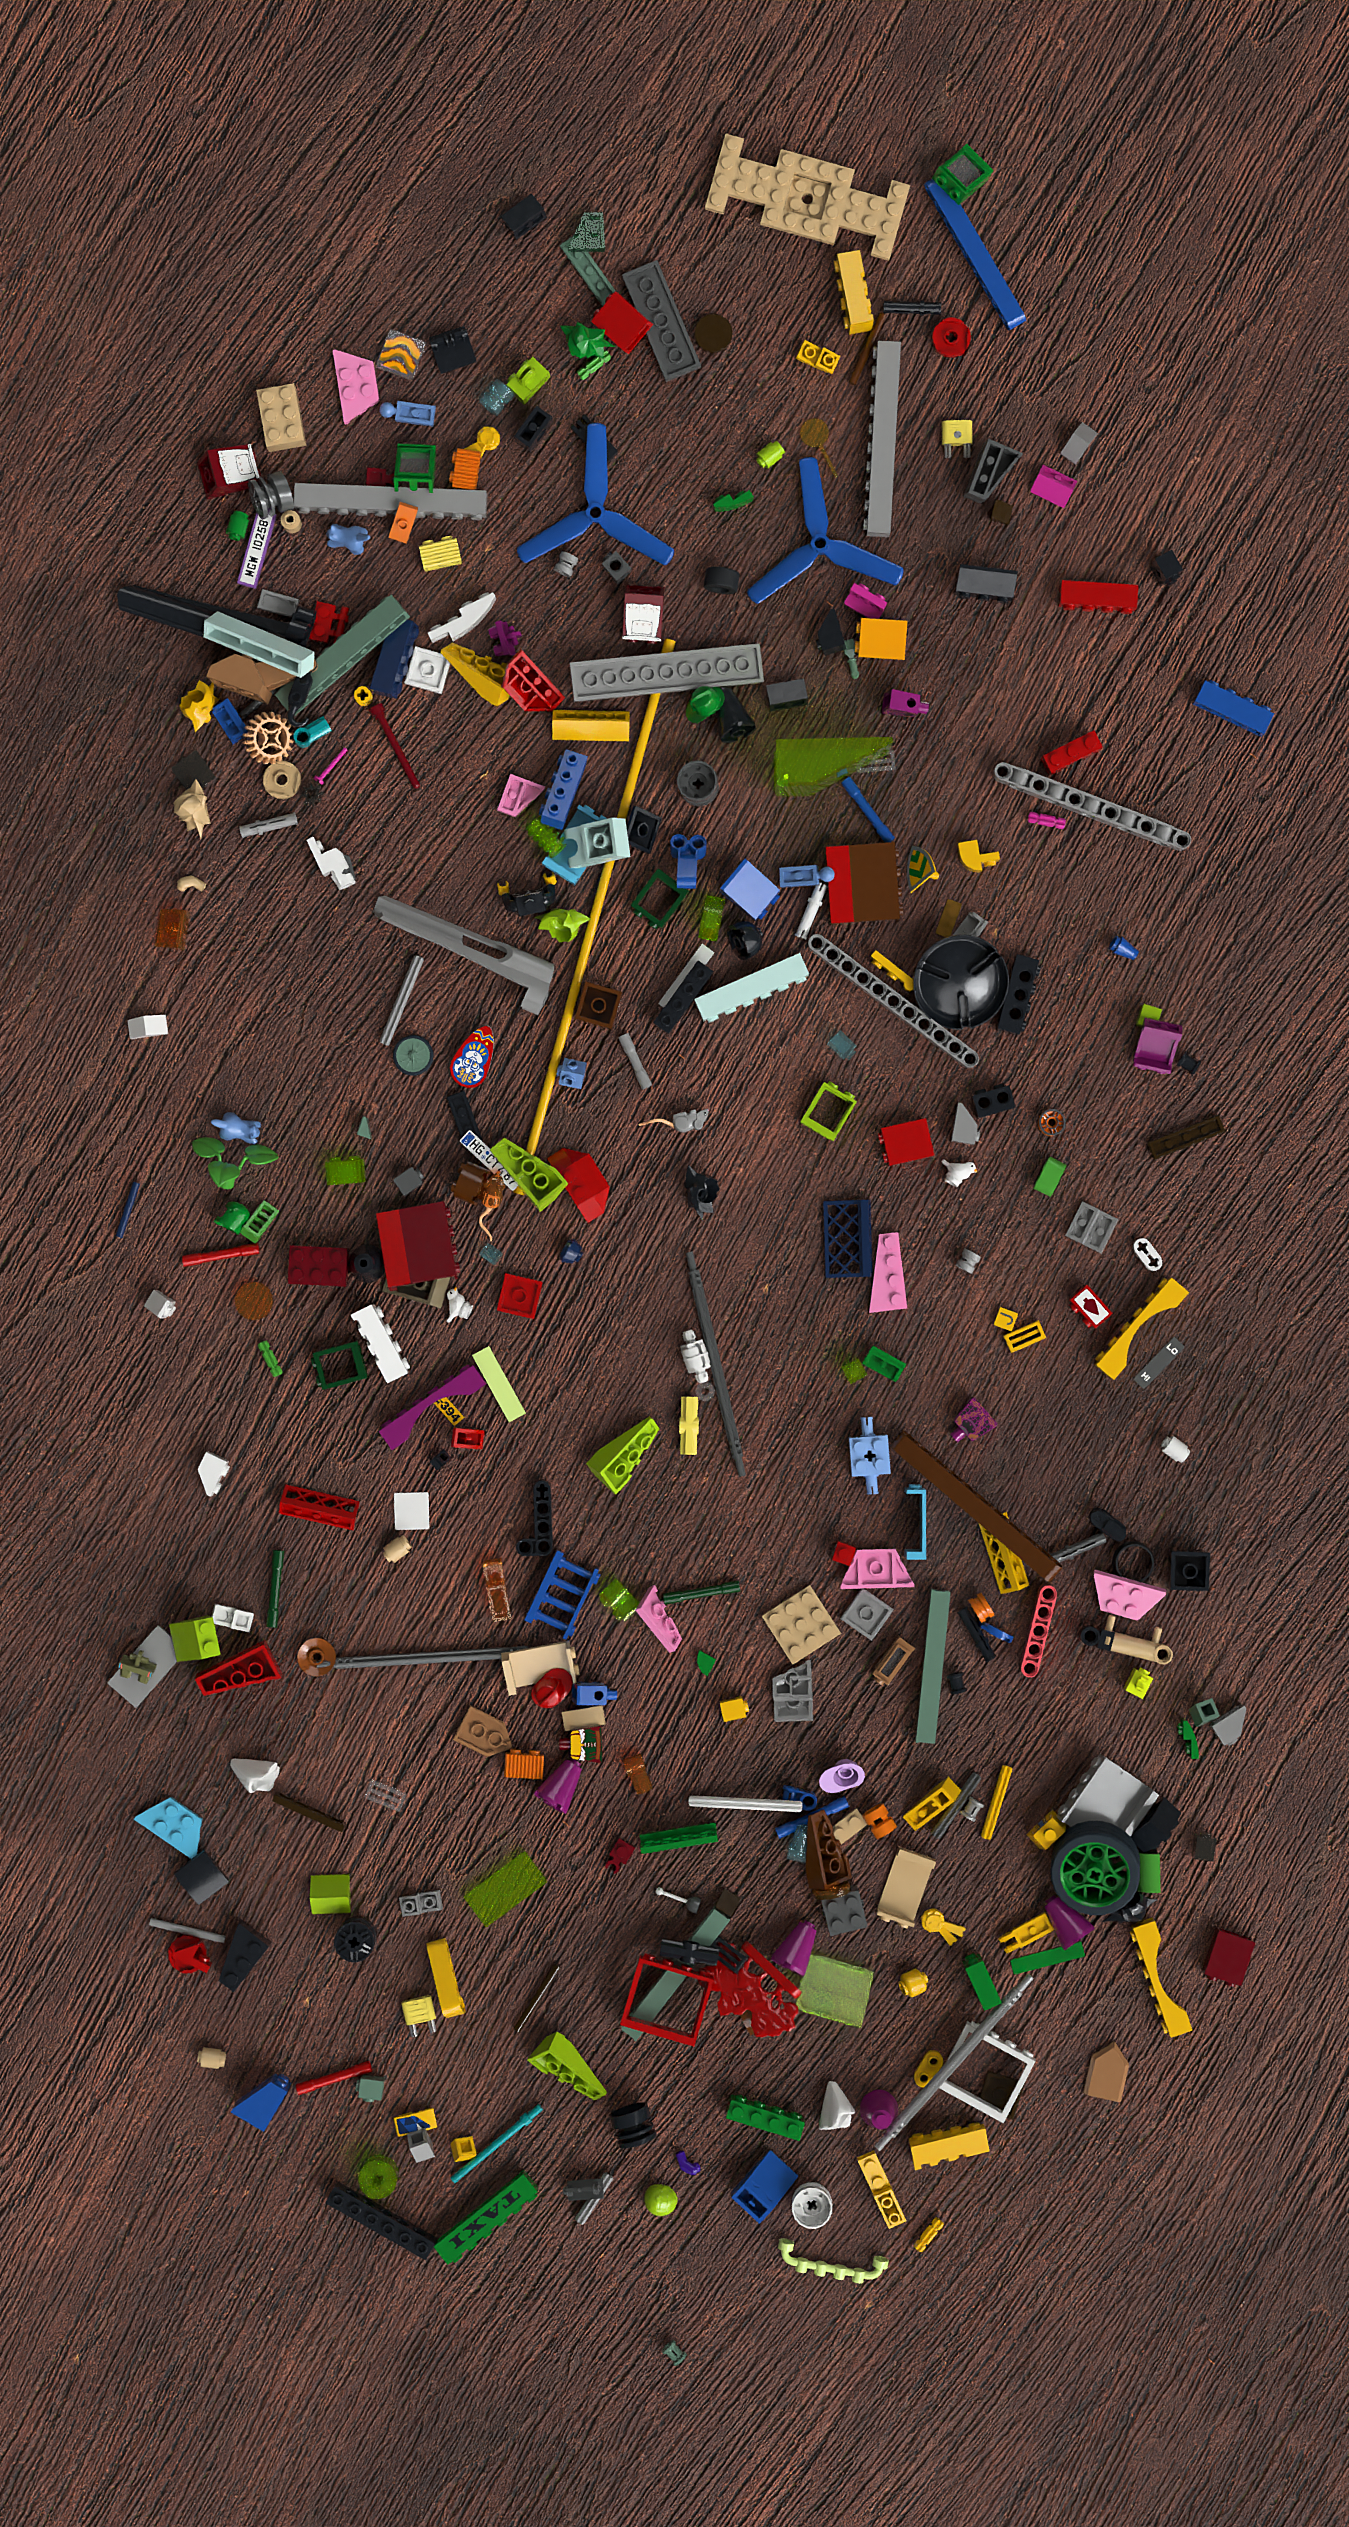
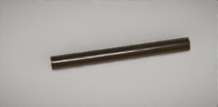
M553 1965L513 2028L515 2031L520 2033L561 1969L559 1965Z

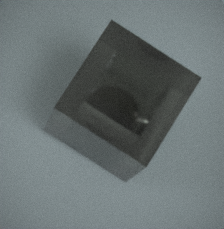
M1200 1831V1834H1194L1192 1857L1194 1859L1214 1861L1216 1838L1211 1836V1832Z

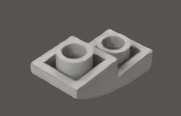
M440 1890L399 1897L402 1917L443 1909Z

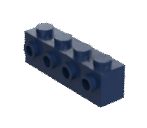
M406 620L385 638L370 686V690L375 694L397 699L398 694H400L402 680L408 670L407 663L409 657L413 654L414 640L417 639L419 634V626L412 620Z

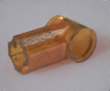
M641 1753L622 1760L637 1795L653 1789Z

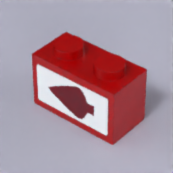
M1084 1285L1068 1299L1071 1303L1069 1307L1076 1314L1079 1312L1084 1317L1082 1322L1088 1328L1096 1329L1113 1314L1088 1285Z

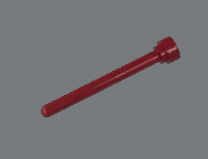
M379 703L369 709L371 716L378 719L414 789H418L420 783L385 718L386 714L383 704Z

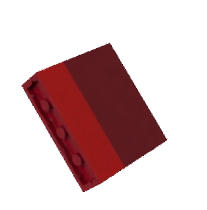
M444 1201L376 1213L387 1285L390 1291L398 1290V1286L452 1276L455 1277V1280L458 1279L457 1273H461L459 1261L455 1262L454 1255L458 1253L456 1243L452 1244L451 1236L455 1235L453 1225H449L448 1218H451L450 1207H446Z

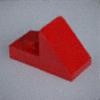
M202 1941L178 1948L172 1955L205 1973L209 1971L212 1965L207 1956L202 1954L196 1955Z

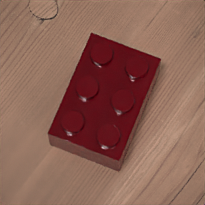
M290 1245L288 1284L348 1287L350 1248Z

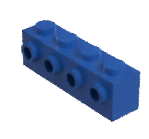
M567 749L564 756H559L557 766H559L558 772L554 771L552 775V788L548 787L545 795L547 802L545 805H541L539 811L542 824L563 830L584 773L588 756Z

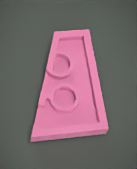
M653 1585L649 1587L635 1611L660 1640L662 1645L671 1653L676 1650L682 1638L672 1618H668L664 1610L666 1606L663 1600H659L656 1594L658 1590Z

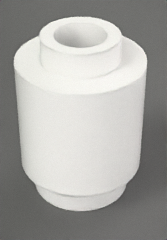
M1167 1436L1161 1443L1163 1447L1161 1451L1176 1462H1184L1190 1454V1450L1187 1449L1188 1446L1174 1436L1170 1438Z

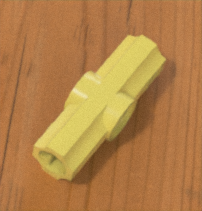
M681 1397V1417L679 1421V1434H681L680 1454L697 1455V1434L699 1433V1417H697L698 1397Z

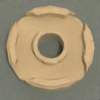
M276 761L275 764H271L266 768L263 775V784L266 791L272 797L288 799L299 791L301 775L292 763ZM280 775H285L287 783L279 785L277 778Z

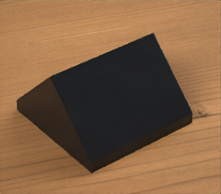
M633 805L626 827L629 848L651 854L662 818Z

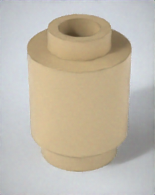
M288 510L281 516V524L288 533H296L301 529L302 521L295 511Z
M402 1535L400 1538L396 1537L383 1547L385 1550L383 1555L389 1562L393 1561L395 1563L406 1555L412 1546L405 1536Z
M203 2047V2050L198 2053L197 2062L201 2063V2067L219 2069V2067L225 2066L226 2052H223L222 2049Z

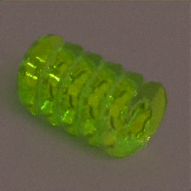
M539 816L528 825L526 830L528 835L533 836V840L538 842L540 847H543L544 852H549L548 856L554 858L566 847L567 844H563L565 838L561 837L558 839L557 837L560 832L552 833L554 827L547 828L548 825L542 824L541 816Z

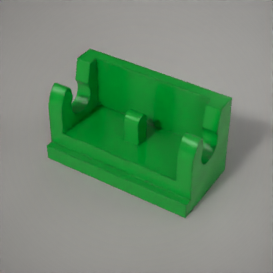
M873 1345L862 1362L863 1365L894 1382L899 1379L906 1366V1363Z

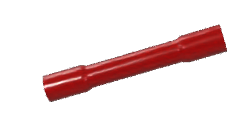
M257 1242L256 1244L251 1243L206 1253L183 1255L182 1262L183 1266L187 1267L215 1260L260 1254V1249Z
M370 2061L323 2077L296 2084L297 2093L302 2095L326 2085L372 2072Z

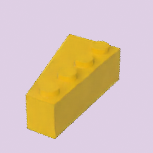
M860 250L837 254L836 261H834L835 273L839 272L840 279L837 280L838 291H842L843 298H840L841 310H845L846 317H843L844 328L848 329L849 335L872 331L874 319L873 314H871L870 299L866 298L868 291L866 280H863L864 268Z
M979 2122L971 2123L969 2127L964 2128L954 2126L950 2130L943 2132L940 2129L933 2130L931 2134L927 2135L916 2133L911 2138H908L915 2170L922 2169V2164L938 2165V2162L942 2159L949 2162L954 2161L961 2154H963V2157H969L989 2152L986 2129L984 2124Z

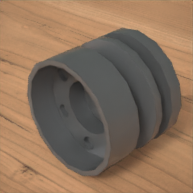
M280 470L267 475V484L262 477L257 478V482L254 479L248 482L252 505L262 520L267 519L268 514L271 517L274 516L275 507L280 513L294 509L290 487Z
M691 761L684 765L678 773L677 784L679 792L684 801L690 805L697 807L705 806L711 803L717 796L719 790L718 778L712 766L706 762ZM698 782H701V784L703 785L700 786V789H696V786H694L697 785Z

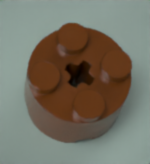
M472 1162L462 1163L458 1171L460 1176L457 1181L453 1182L450 1191L454 1192V1197L476 1206L478 1204L475 1202L476 1199H481L487 1188L489 1179L486 1176L487 1174L491 1175V1171Z

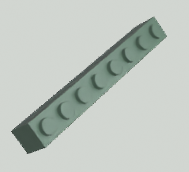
M390 595L383 598L375 609L369 610L361 621L354 623L346 634L339 636L331 647L325 648L322 654L315 659L318 663V668L311 673L313 678L312 686L304 705L298 709L295 716L410 617L395 597ZM294 681L281 686L275 694L287 711L288 696Z

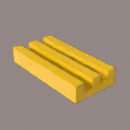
M1039 1320L1003 1335L1010 1353L1046 1338ZM1037 1325L1038 1329L1010 1341L1009 1337ZM1040 1332L1041 1336L1013 1348L1012 1344Z

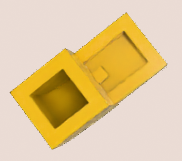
M977 840L957 844L959 860L971 872H981V864H984L985 867L994 866L1000 860L999 852L980 855Z

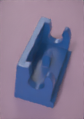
M227 698L213 708L212 713L231 743L235 744L243 739L244 736L242 734L248 733V730L245 729L246 725L230 700Z

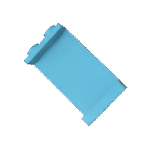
M579 805L577 812L566 829L607 818L602 815L600 817L593 814L594 810L587 805H584V807ZM564 832L548 857H545L542 862L543 866L574 886L587 868H569L568 858L576 855L578 845L574 839H565Z
M909 1484V1488H904L906 1494H920V1549H904V1557L907 1560H926V1489L922 1488L920 1484Z

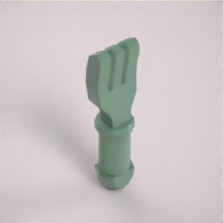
M848 639L845 641L847 649L844 650V653L849 658L847 662L850 667V675L853 679H857L859 671L856 663L857 659L854 658V640Z

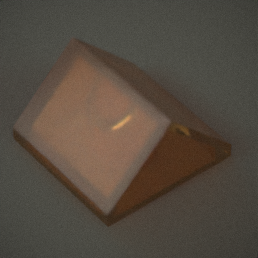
M160 909L155 947L185 951L190 913L187 910Z

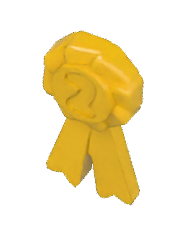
M483 427L477 433V442L464 449L480 451L482 458L485 450H493L499 445L500 434L494 427Z
M934 1908L926 1910L921 1916L922 1927L930 1933L939 1931L950 1946L953 1942L957 1941V1938L952 1933L963 1937L962 1932L966 1930L963 1926L944 1921L943 1913Z

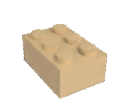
M295 384L256 390L268 451L273 452L307 446Z

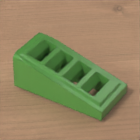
M263 1200L242 1227L240 1233L256 1244L277 1216L279 1210ZM262 1209L266 1210L268 1213L271 1214V1216H268L267 1214H265V1213L262 1212L261 1210H262ZM259 1215L260 1217H262L263 1219H265L266 1222H264L263 1220H261V1219L258 1218L257 1216ZM253 1221L260 1225L262 1228L260 1229L258 1226L253 1224Z

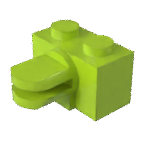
M534 357L530 360L526 359L521 364L517 374L513 373L508 378L507 390L525 405L550 378V372Z

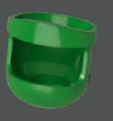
M230 1201L225 1205L227 1208L225 1214L222 1217L216 1216L213 1222L239 1235L242 1227L250 1218V1212L241 1203Z

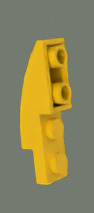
M875 2150L857 2157L888 2228L890 2229L906 2222Z

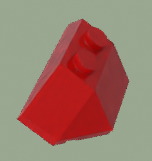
M521 649L507 663L501 687L524 711L552 712L565 699L562 693Z
M562 1148L547 1158L551 1166L556 1168L568 1182L565 1188L587 1223L602 1215L605 1211L610 1186L590 1154Z

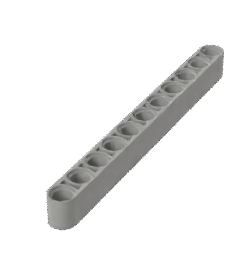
M820 934L812 935L809 938L808 948L812 953L965 1068H973L977 1065L979 1056L974 1050L932 1018L929 1019L920 1009ZM819 939L822 942V946L818 949L813 948L811 941ZM828 951H835L837 958L835 960L828 959L826 955ZM844 962L851 963L852 970L849 972L844 971L842 964ZM864 973L868 981L860 983L857 980V976ZM880 985L883 988V993L880 995L874 994L873 986ZM891 996L896 997L898 1005L890 1006L888 998ZM905 1008L912 1009L913 1017L906 1018L903 1010ZM922 1019L926 1020L929 1024L926 1030H922L918 1025ZM936 1031H940L944 1034V1039L942 1041H937L934 1039V1033ZM950 1043H957L959 1045L957 1053L950 1051ZM965 1055H973L974 1063L967 1064L964 1060Z

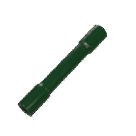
M273 1550L266 1627L277 1628L279 1594L284 1562L283 1550Z
M739 1580L686 1591L663 1593L664 1603L667 1605L684 1600L740 1592Z

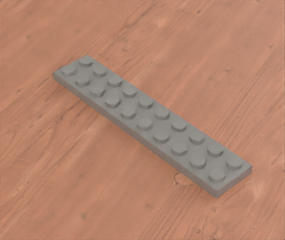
M760 643L569 663L574 702L696 690L701 686H708L710 688L764 682Z

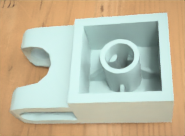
M609 818L564 830L565 839H574L578 845L576 855L568 858L569 868H583L630 857L626 821L624 818Z

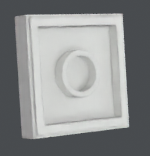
M415 646L404 683L442 694L451 663L441 653Z

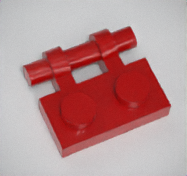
M317 601L315 608L317 612L309 640L328 644L329 637H334V644L339 636L345 634L344 628L349 619V616H347L349 608L341 607L340 614L335 613L336 605ZM333 620L338 621L336 630H331Z

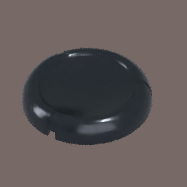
M964 934L948 936L932 944L919 959L913 979L915 998L923 1013L942 1027L954 1030H963V1027L971 1029L990 1020L1002 1007L1009 988L1008 969L1003 957L997 952L998 950L982 938Z

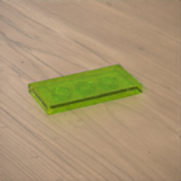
M524 1850L463 1897L484 1926L488 1927L546 1884L548 1880Z

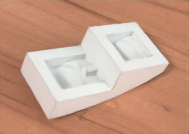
M214 1604L211 1617H213L214 1624L250 1632L254 1613Z

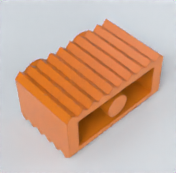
M457 448V452H453L452 463L455 464L454 471L450 472L449 483H452V487L476 490L481 459L480 451Z
M510 1749V1752H506L504 1777L543 1779L544 1754H540L539 1750H529V1753H521L520 1749Z

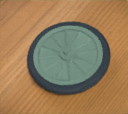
M409 1035L398 1041L393 1051V1060L396 1067L406 1075H420L426 1072L433 1062V1049L430 1043L421 1036Z

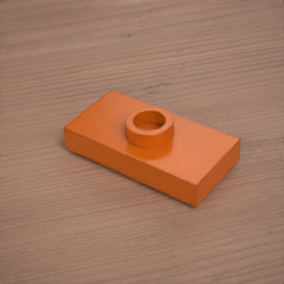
M399 502L388 538L407 544L418 507Z

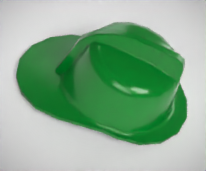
M708 686L698 687L687 704V719L692 723H699L718 711L724 702L722 689L719 687L710 688Z

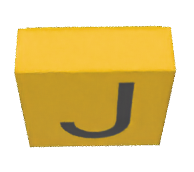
M1000 1307L993 1325L1012 1332L1018 1313Z

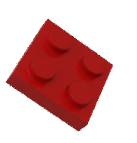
M505 1273L497 1311L534 1319L543 1282Z

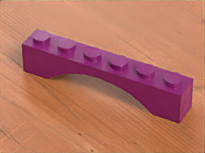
M467 1364L459 1370L460 1375L455 1378L453 1375L443 1381L445 1384L439 1389L436 1386L428 1392L429 1396L426 1399L419 1398L413 1402L412 1405L414 1407L409 1411L405 1408L396 1414L398 1417L396 1420L391 1422L389 1419L382 1424V1430L379 1433L390 1449L394 1450L409 1439L416 1420L431 1404L448 1396L472 1395L486 1385L487 1382L475 1365L470 1367Z

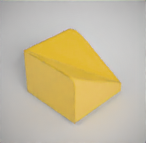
M472 2136L456 2138L450 2144L454 2162L471 2160L477 2155Z

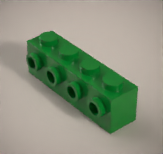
M731 2095L726 2110V2119L800 2141L805 2125V2118L799 2113H789L780 2107H770L757 2100L750 2101L742 2095Z

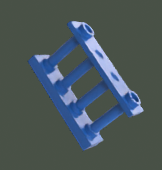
M557 1549L525 1621L532 1623L533 1619L536 1621L539 1619L564 1631L563 1639L566 1640L568 1636L572 1637L576 1626L573 1624L592 1584H597L601 1574L598 1573L599 1568L597 1567L592 1573L565 1560L566 1558L563 1557L565 1552ZM557 1568H566L589 1579L586 1589L583 1590L558 1578V1575L555 1574ZM549 1585H557L580 1596L581 1600L577 1608L549 1595L550 1593L547 1592ZM541 1602H548L573 1614L569 1625L542 1613V1610L538 1609Z

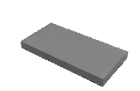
M157 1625L133 1653L138 1655L139 1651L142 1650L144 1651L143 1657L149 1658V1662L157 1664L156 1670L147 1684L139 1682V1674L132 1672L130 1678L121 1677L120 1669L107 1682L135 1708L139 1706L177 1662L172 1637L160 1625Z

